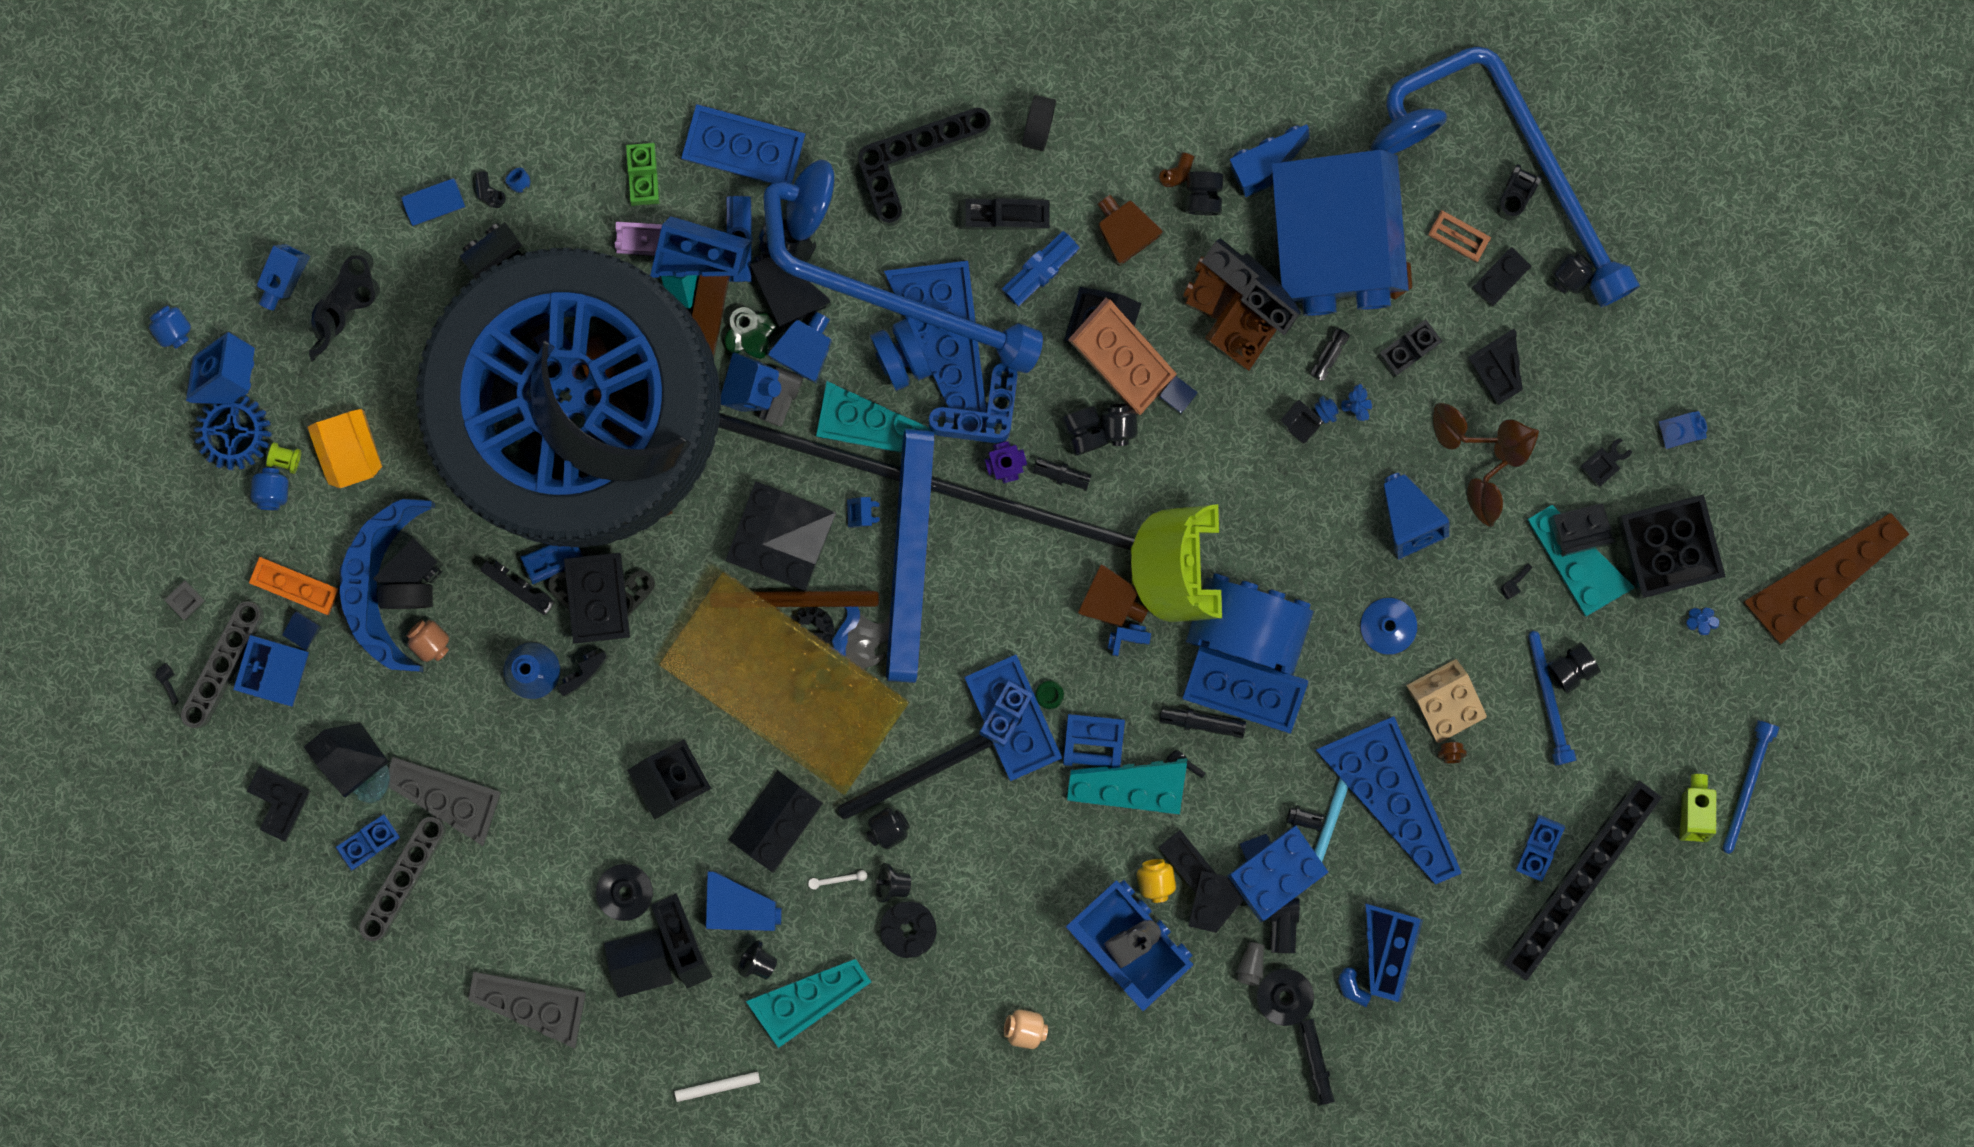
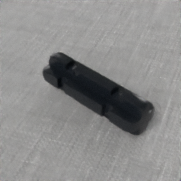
M1336 328L1331 335L1333 339L1326 343L1317 359L1319 363L1314 364L1310 371V375L1319 381L1325 380L1329 373L1327 369L1332 368L1342 351L1341 345H1345L1349 339V334L1340 328Z

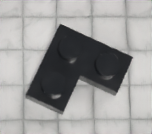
M259 766L246 791L272 804L259 830L287 842L311 790Z

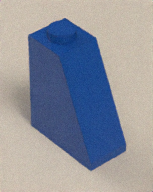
M708 872L706 929L775 931L776 925H781L782 908H776V901L717 872Z

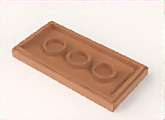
M1107 298L1101 302L1068 339L1123 401L1129 404V407L1134 409L1138 415H1141L1177 375L1115 304Z

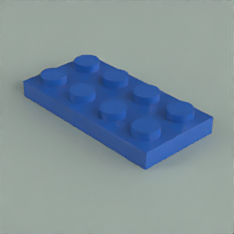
M696 104L681 159L770 184L778 182L792 184L806 134Z
M1200 646L1183 695V700L1291 734L1308 685V680Z
M1017 655L964 677L984 723L1008 681L1033 694L1004 748L994 743L1010 781L1062 759Z

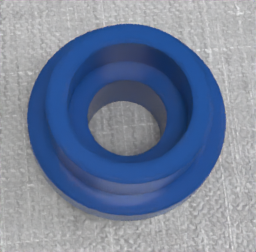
M1324 396L1320 397L1319 402L1314 404L1320 418L1325 424L1329 421H1337L1336 414L1339 413L1335 402L1331 398L1327 400Z

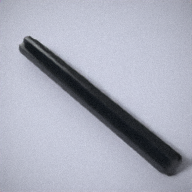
M978 735L839 805L837 810L841 818L846 820L991 747L993 742L982 735Z

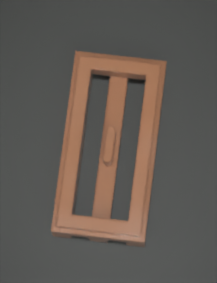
M1442 210L1427 235L1476 263L1491 239L1490 236ZM1444 219L1481 239V245L1441 224L1442 220ZM1439 229L1477 250L1476 254L1441 236L1436 231Z

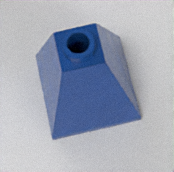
M1395 473L1384 480V491L1393 543L1398 560L1449 537V520L1447 516L1405 474L1401 476L1400 473Z

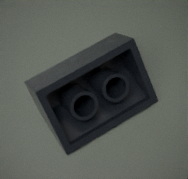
M777 770L728 840L772 873H775L824 803Z

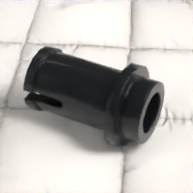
M1296 805V807L1290 806L1286 823L1291 824V827L1297 825L1320 832L1323 825L1321 820L1324 819V814L1300 809L1299 805Z

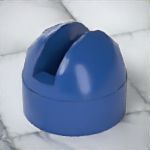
M523 168L512 170L505 179L510 189L517 193L524 192L523 189L526 186L529 188L531 183L529 175Z

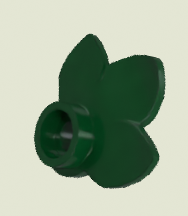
M748 307L736 308L729 317L731 328L725 336V345L731 355L733 352L738 354L744 349L752 357L764 359L768 350L767 337L779 334V325L766 313L755 314ZM743 316L748 317L749 320L746 326L739 325V319Z

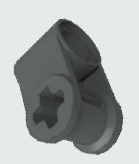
M1144 920L1128 930L1114 935L1104 945L1118 967L1123 968L1147 953L1152 948V945L1159 941L1161 930L1155 922Z

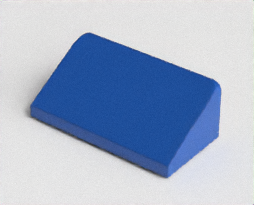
M454 178L401 197L412 226L466 207Z

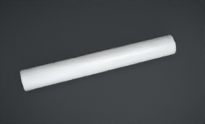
M757 1071L675 1091L676 1101L680 1102L760 1083L759 1073Z

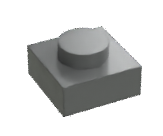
M185 580L165 599L166 603L184 621L206 602Z

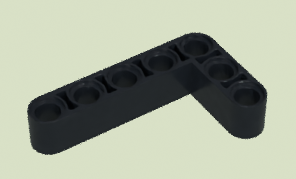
M973 108L862 147L858 155L859 164L881 223L887 226H894L900 222L903 215L902 206L889 168L985 135L991 126L990 115L985 109ZM974 116L984 117L986 125L981 129L972 127L970 121ZM946 126H957L960 130L959 134L955 138H948L943 133ZM922 134H929L933 142L928 147H921L917 143V138ZM893 144H903L906 147V152L902 156H894L890 152ZM869 152H874L880 158L877 164L870 166L864 163V156ZM885 179L889 184L888 188L884 192L875 191L872 187L875 180ZM887 205L895 206L898 210L897 215L892 219H887L882 215V210Z

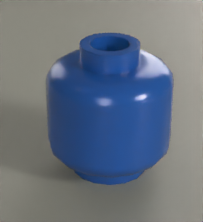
M166 305L150 317L149 331L160 346L169 347L173 345L176 349L189 340L186 334L191 330V324L179 308H170Z
M263 468L262 473L255 474L252 477L251 501L257 504V508L261 510H279L280 506L284 505L288 499V478L279 474V469Z

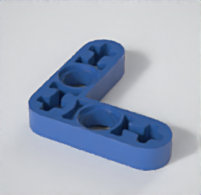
M1002 363L995 366L992 372L987 413L945 407L936 408L929 416L930 430L934 431L935 435L990 443L1006 441L1011 431L1018 377L1017 371L1003 366ZM1002 372H1008V377H1010L1007 379L1006 389H1000V376H1002ZM997 397H1005L1009 401V406L999 409L994 406L993 401ZM939 417H945L946 423H944V427L938 426L937 421ZM954 418H958L957 429H953ZM972 419L978 424V427L974 431H966L962 427L963 421ZM982 421L986 422L985 433H981L983 426ZM996 424H1001L1003 430L1000 431V434H995L993 428H995Z

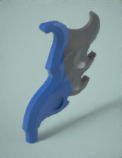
M845 607L847 617L832 640L834 645L833 651L811 661L802 669L793 686L795 690L792 702L803 704L805 692L809 688H820L834 692L844 690L843 680L853 685L868 683L873 677L871 675L863 677L861 672L867 667L878 664L884 658V654L876 656L874 650L880 643L888 640L890 614H888L887 622L877 624L861 615L858 607Z

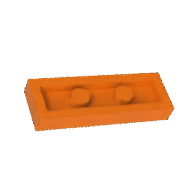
M259 557L249 581L252 585L326 615L330 614L340 590L262 557Z

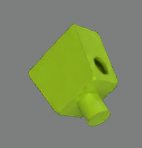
M1692 774L1691 787L1687 788L1682 794L1679 840L1708 842L1716 834V790L1708 789V775ZM1695 801L1699 802L1702 805V808L1698 807Z

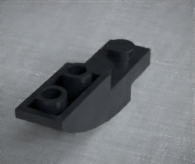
M1221 238L1215 241L1202 263L1242 294L1241 301L1285 336L1301 314L1295 302L1280 283L1248 253L1241 255Z

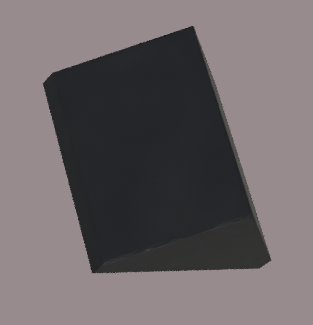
M659 928L604 943L609 973L618 998L674 983Z

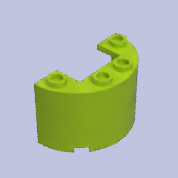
M1218 504L1161 510L1149 516L1138 530L1134 544L1131 547L1132 583L1145 607L1157 618L1167 622L1222 619L1221 590H1201L1199 533H1219Z

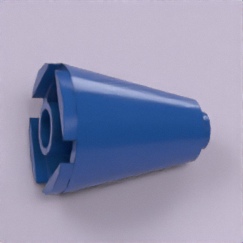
M534 642L524 643L514 648L507 656L504 664L506 684L516 695L526 699L542 698L549 694L557 685L561 673L559 661L554 652L547 646ZM529 664L531 671L525 675L524 667Z

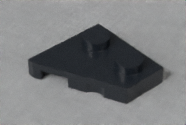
M1515 329L1510 330L1467 358L1497 406L1523 390L1517 350V332Z

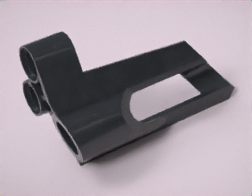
M356 250L345 260L338 277L313 309L311 318L312 330L318 341L309 350L311 362L349 324L354 316L355 309L370 306L379 296V284L371 275V269L374 264L373 258L365 250ZM352 260H361L365 269L363 271L356 270L353 267ZM359 287L368 288L371 292V297H362L359 293ZM329 308L334 309L338 313L340 322H334L330 313L327 312Z

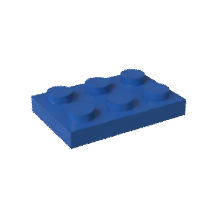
M1293 826L1227 876L1257 919L1263 922L1326 875L1328 870L1297 826Z

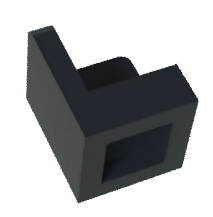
M1298 399L1278 423L1302 444H1305L1324 421Z

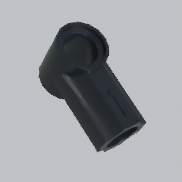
M1299 898L1292 899L1270 916V922H1272L1271 953H1296V925L1299 923L1300 914Z

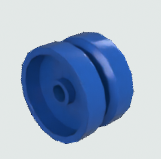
M906 319L893 324L892 331L897 340L894 344L888 333L883 329L870 335L877 351L875 355L885 376L889 377L896 392L909 386L910 380L905 370L908 366L914 378L918 381L932 375L923 352Z

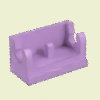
M616 222V253L655 256L662 224Z

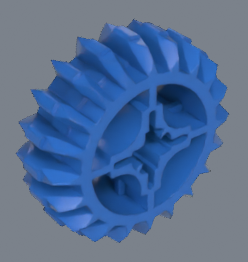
M244 396L240 403L239 398L231 404L220 405L211 403L214 407L212 411L206 406L202 408L203 412L208 414L206 418L197 416L196 420L204 423L203 427L194 428L195 432L203 433L202 437L195 439L197 444L205 443L199 452L201 454L210 452L206 459L210 463L218 457L216 467L222 468L227 461L228 470L233 471L235 462H237L239 469H245V459L250 465H254L253 454L260 458L264 456L258 448L260 446L269 448V444L262 441L263 437L269 438L272 436L271 432L263 431V428L269 427L271 422L269 420H260L267 415L266 411L261 410L256 413L259 408V403L256 401L248 407L250 398ZM230 410L227 421L223 425L212 427L215 419L221 413ZM239 410L245 411L251 417L255 429L242 427ZM234 425V428L246 433H239L238 436L234 435L235 438L232 439L231 436L220 431H227L228 428L231 429L230 426ZM211 435L224 438L227 455L217 450L212 442ZM254 438L251 445L245 451L236 454L241 440Z

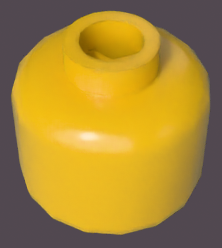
M1151 859L1142 863V867L1137 871L1140 894L1144 898L1151 899L1153 903L1167 901L1168 896L1176 890L1173 867L1169 863H1165L1164 859Z

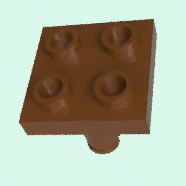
M1236 292L1205 337V340L1249 371L1277 329L1241 301L1243 295Z

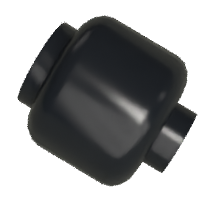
M1577 251L1575 254H1564L1552 268L1551 273L1556 279L1553 285L1564 294L1568 291L1574 294L1580 293L1593 278V264Z
M1111 404L1107 406V410L1101 413V428H1103L1107 440L1112 441L1113 446L1129 445V440L1137 436V413L1134 409L1129 408V404Z
M887 807L869 819L868 826L870 830L866 834L874 846L879 844L882 848L888 850L907 838V830L910 828V825L900 809L894 810L891 807Z

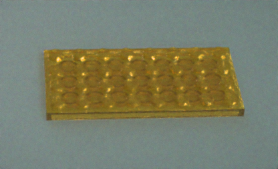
M722 572L659 664L662 668L843 795L850 789L910 703V701L726 572Z

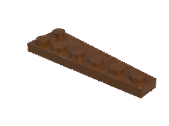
M1889 513L1749 597L1743 603L1777 643L1781 645L1904 540L1909 533L1894 515Z

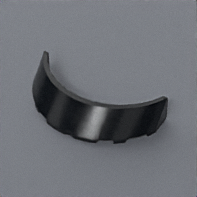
M547 341L543 342L532 370L531 400L534 415L542 434L561 458L565 461H570L575 468L591 476L622 482L649 478L664 473L676 466L691 442L683 437L655 448L624 449L602 443L580 430L564 413L553 393L548 374L547 358L555 347Z

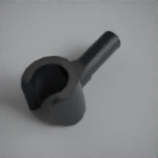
M1529 563L1516 576L1501 586V591L1507 600L1521 592L1517 583L1533 568Z
M164 663L156 670L155 675L166 689L172 704H175L179 700L169 681L175 673L167 663Z
M1175 750L1166 759L1169 762H1177V759H1185L1187 757L1182 752ZM1187 759L1186 768L1200 778H1203L1206 772Z

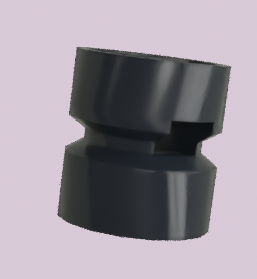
M1206 171L1188 172L1186 189L1190 191V195L1186 196L1185 213L1206 216L1221 215L1222 198L1218 193L1223 190V174Z
M1095 406L1061 418L1066 434L1072 436L1069 443L1074 456L1109 444L1103 428H1098L1100 419Z
M1582 642L1568 649L1566 657L1559 655L1547 663L1551 674L1566 694L1579 687L1581 679L1588 681L1601 672L1595 659Z

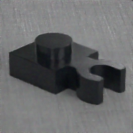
M1621 438L1612 442L1608 453L1603 448H1600L1580 466L1598 488L1621 469L1616 461L1625 460L1632 454L1631 449L1626 451L1625 454L1617 452V445L1623 441Z

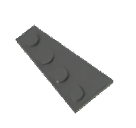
M392 757L384 784L419 805L480 845H485L502 792L396 757Z
M473 972L469 1001L576 1049L586 992Z

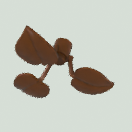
M1438 403L1434 408L1433 425L1438 441L1445 448L1457 449L1461 441L1464 443H1496L1494 453L1502 462L1483 477V481L1479 478H1473L1467 488V499L1473 513L1483 524L1492 527L1502 513L1503 498L1498 487L1490 483L1489 480L1506 465L1513 467L1524 465L1535 447L1539 430L1527 427L1516 420L1508 419L1499 425L1496 438H1469L1464 435L1467 431V422L1463 415L1449 404Z

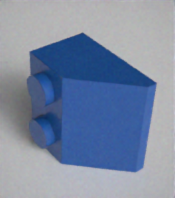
M227 332L193 356L186 401L190 403L231 404L238 398L244 397L251 387L250 377L254 366L255 348Z

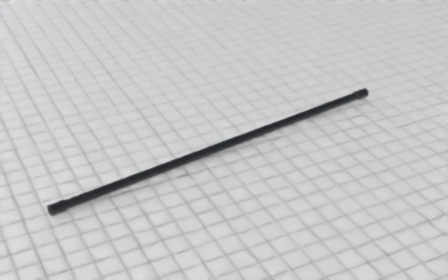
M576 369V378L578 380L585 379V372ZM630 386L622 388L627 401L648 406L647 391ZM719 413V428L900 482L901 467ZM931 478L932 492L1130 551L1134 544L1135 537L942 479Z

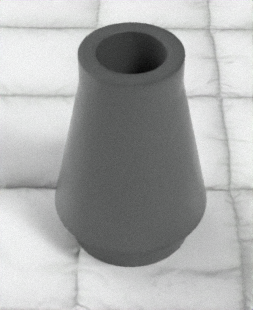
M1248 942L1247 949L1235 972L1238 975L1236 981L1247 985L1259 986L1260 980H1263L1264 945Z

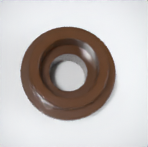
M1459 742L1441 744V751L1438 752V757L1444 759V763L1447 764L1460 763L1461 758L1467 756V751L1464 750L1463 744Z

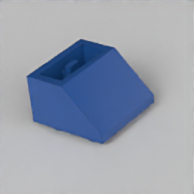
M250 635L233 690L293 707L309 652Z

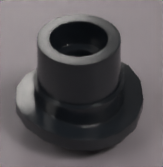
M883 863L876 880L877 901L885 903L892 897H907L911 889L910 874L896 872L889 863Z
M762 941L754 942L743 953L738 965V973L742 977L746 978L750 974H754L767 980L773 973L777 964V958L762 949Z

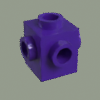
M1009 441L993 445L994 451L988 452L990 458L985 459L989 476L994 475L996 480L1002 478L1003 484L1019 480L1018 474L1024 472L1023 466H1027L1023 449L1018 450L1016 445L1010 446ZM1003 457H1009L1012 460L1010 467L1004 468L1001 465Z

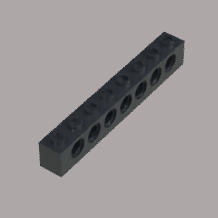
M1635 780L1502 959L1500 963L1522 980L1527 981L1662 799L1659 794L1640 780Z

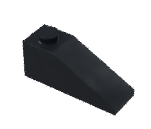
M677 893L652 904V910L677 973L686 988L688 989L712 978L713 976Z

